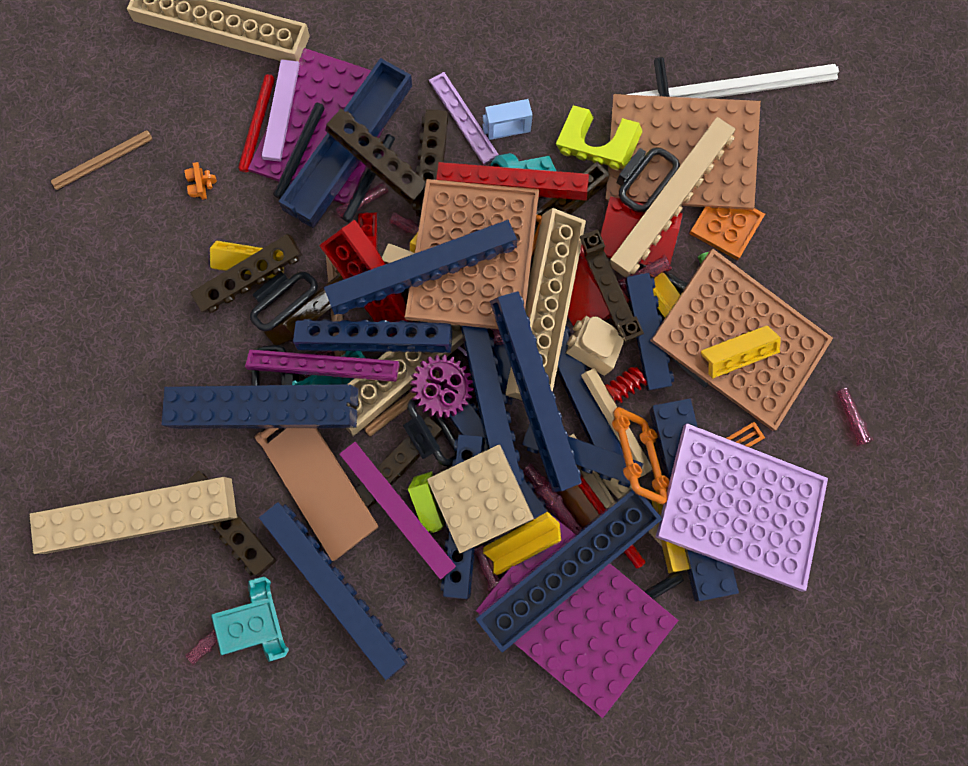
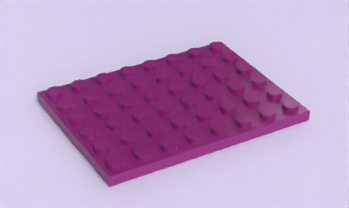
M304 48L299 59L300 66L281 162L264 160L262 158L266 129L248 170L279 181L315 103L318 102L323 104L325 109L290 182L291 184L327 134L325 131L326 124L340 109L344 110L371 70ZM361 161L336 195L334 201L349 205L366 170V166Z
M556 519L560 523L561 541L516 566H512L475 611L478 613L482 612L575 534ZM608 564L514 644L603 718L679 620L613 565Z

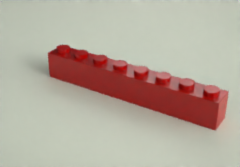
M439 162L436 180L539 189V197L587 200L589 174Z

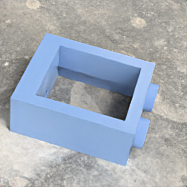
M529 99L485 107V115H483L484 124L482 126L485 135L488 134L489 140L531 132L532 111Z

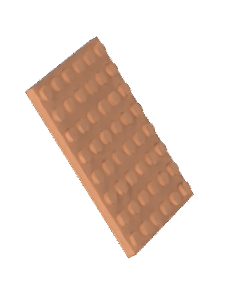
M613 95L610 141L615 136L622 118L640 123L643 131L632 157L639 148L646 151V154L653 148H663L679 160L681 166L717 117L736 129L733 134L735 139L731 145L723 148L725 152L719 161L714 160L712 163L714 167L708 175L706 173L703 175L704 181L698 189L694 187L692 190L694 194L688 203L684 201L681 206L754 209L761 101ZM660 155L653 156L627 190V197L634 202L645 204L672 169V163ZM608 166L609 179L607 182L606 201H609L610 196L619 198L621 186L616 182L622 169L614 170Z
M427 179L415 253L505 220H509L517 237V248L510 253L498 254L491 260L485 259L480 261L475 266H465L456 273H447L437 280H428L418 287L411 286L409 288L405 319L499 329L490 301L519 291L520 296L523 298L524 309H526L539 189Z
M712 249L650 341L772 431H776L833 338L716 250ZM764 326H769L781 337L780 353L715 378L708 374L709 362L701 355V350Z

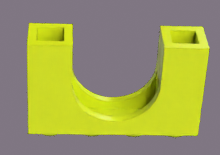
M573 105L556 142L560 153L565 156H576L582 161L587 159L593 163L598 162L600 165L605 164L614 170H623L629 163L643 132L640 123L622 118L615 136L609 143L601 147H591L585 144V137L592 123L593 116L589 109Z

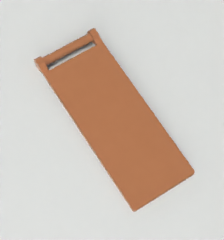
M267 428L263 432L257 433L255 435L256 441L263 447L332 561L337 560L378 528L376 521L317 428H286L269 443L267 438L279 428Z

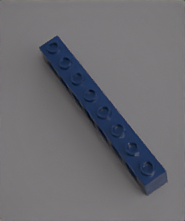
M304 319L296 321L293 343L297 350L451 353L453 331L451 324L428 323L422 321L389 322L386 320L379 322H370L368 320L351 322L349 320L331 321L327 319L312 321ZM353 333H358L356 336L351 337ZM377 333L376 336L370 337L371 334ZM396 333V336L389 337L391 334ZM410 334H416L414 337H408ZM430 334H435L434 337L428 338Z
M459 435L454 444L457 457L453 460L452 467L465 461L464 454L467 451H471L473 457L483 453L485 438L482 436ZM447 526L449 539L445 541V551H447V556L456 567L445 576V579H442L441 591L444 592V597L468 599L471 597L475 547L463 552V560L461 562L456 561L454 554L458 551V548ZM454 571L461 573V580L459 582H455L452 578Z

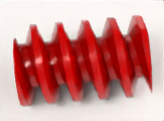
M630 367L628 372L622 373V377L617 376L616 381L611 380L610 385L605 384V387L614 402L617 400L619 403H622L621 396L628 399L627 392L634 395V387L640 391V383L647 386V382L638 368Z

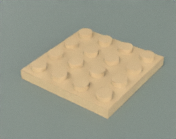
M497 445L427 479L459 553H463L534 519L501 445Z

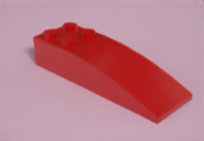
M355 220L319 245L343 279L385 265L380 254ZM393 293L386 296L383 300H374L364 306L375 322L381 320L413 322L412 320L405 319L407 306L401 293Z

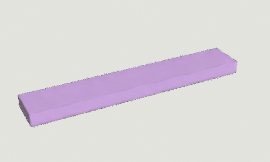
M281 59L262 152L264 160L281 162L300 66L298 61Z
M445 72L430 79L429 83L482 164L485 165L491 162L499 154L484 134L482 128Z

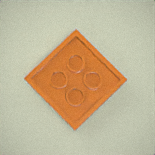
M705 206L689 234L738 261L765 214L755 208L747 210Z

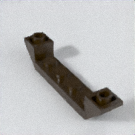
M598 229L581 235L580 240L585 259L615 328L625 342L643 335L644 332L637 316L633 317L604 252L605 244Z
M338 270L335 271L338 275L325 286L344 280ZM324 287L274 329L263 331L274 345H280L294 339L296 321L304 319L316 321L331 308Z

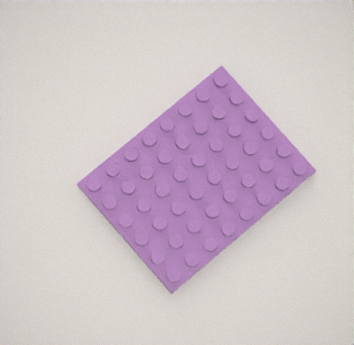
M685 424L667 490V502L663 505L662 520L659 522L656 538L802 592L806 591L828 478L690 424Z

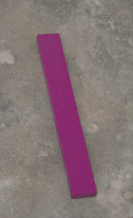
M249 350L245 367L247 370L396 382L400 364L399 361Z
M354 442L342 451L340 456L438 578L441 580L456 567L455 564L358 444Z

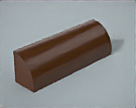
M578 485L556 493L581 529L599 515Z

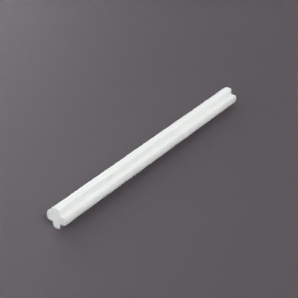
M835 64L686 85L669 88L670 97L711 99L834 81L838 79L839 69ZM658 90L627 94L642 96H660Z

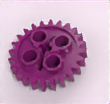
M436 355L434 361L431 357H428L427 363L422 361L420 363L421 367L417 366L415 368L417 373L411 375L415 380L411 381L410 385L415 386V388L410 390V393H416L412 400H419L417 407L423 405V413L430 410V417L435 413L438 419L441 418L442 414L445 418H448L450 413L452 416H455L457 411H463L462 406L466 407L468 405L466 400L472 398L468 393L472 392L473 388L468 387V385L473 383V381L467 380V377L471 374L464 373L466 366L459 367L460 360L457 363H453L454 357L447 360L446 355H443L440 360L439 356ZM432 370L438 371L440 377L435 378L432 375ZM450 377H454L457 380V386L450 382ZM442 383V387L445 389L441 390V386L439 384ZM426 388L432 389L433 396L427 395ZM444 395H448L451 398L450 404L444 401Z

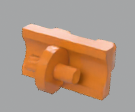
M199 162L193 163V168L184 170L188 182L196 180V184L187 186V191L190 197H200L202 200L207 199L205 185H207V189H212V184L216 183L217 179L215 175L210 174L209 170L204 171L205 175H203Z

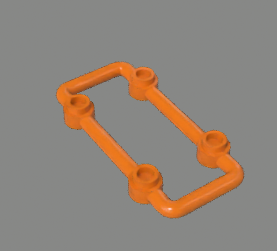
M615 408L613 412L615 419L612 421V426L619 435L626 467L623 469L625 477L630 481L632 490L636 494L659 504H665L667 502L666 491L670 481L666 476H662L653 444L658 438L657 433L653 429H649V425L644 418L623 408ZM630 421L639 424L642 428L640 439L646 445L655 478L652 481V486L658 494L639 485L638 478L641 476L642 469L637 463L633 462L626 434Z

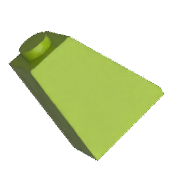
M432 471L413 477L408 488L419 521L430 533L441 530L445 522L427 480L434 476Z

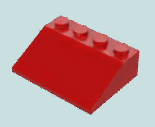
M611 196L600 234L605 244L604 252L608 258L614 256L646 213L636 212L626 206L620 198ZM680 213L677 217H672L670 220L672 221L671 226L667 231L663 230L660 233L662 237L657 245L654 246L652 244L649 248L651 252L645 261L641 259L638 264L669 271L683 213Z
M582 244L567 315L573 326L578 320L581 321L586 316L589 318L598 317L603 321L611 317L585 259ZM622 291V293H623V295H624V297H625V299H626V302H627V304H628L630 300H629L628 297L625 295V293Z

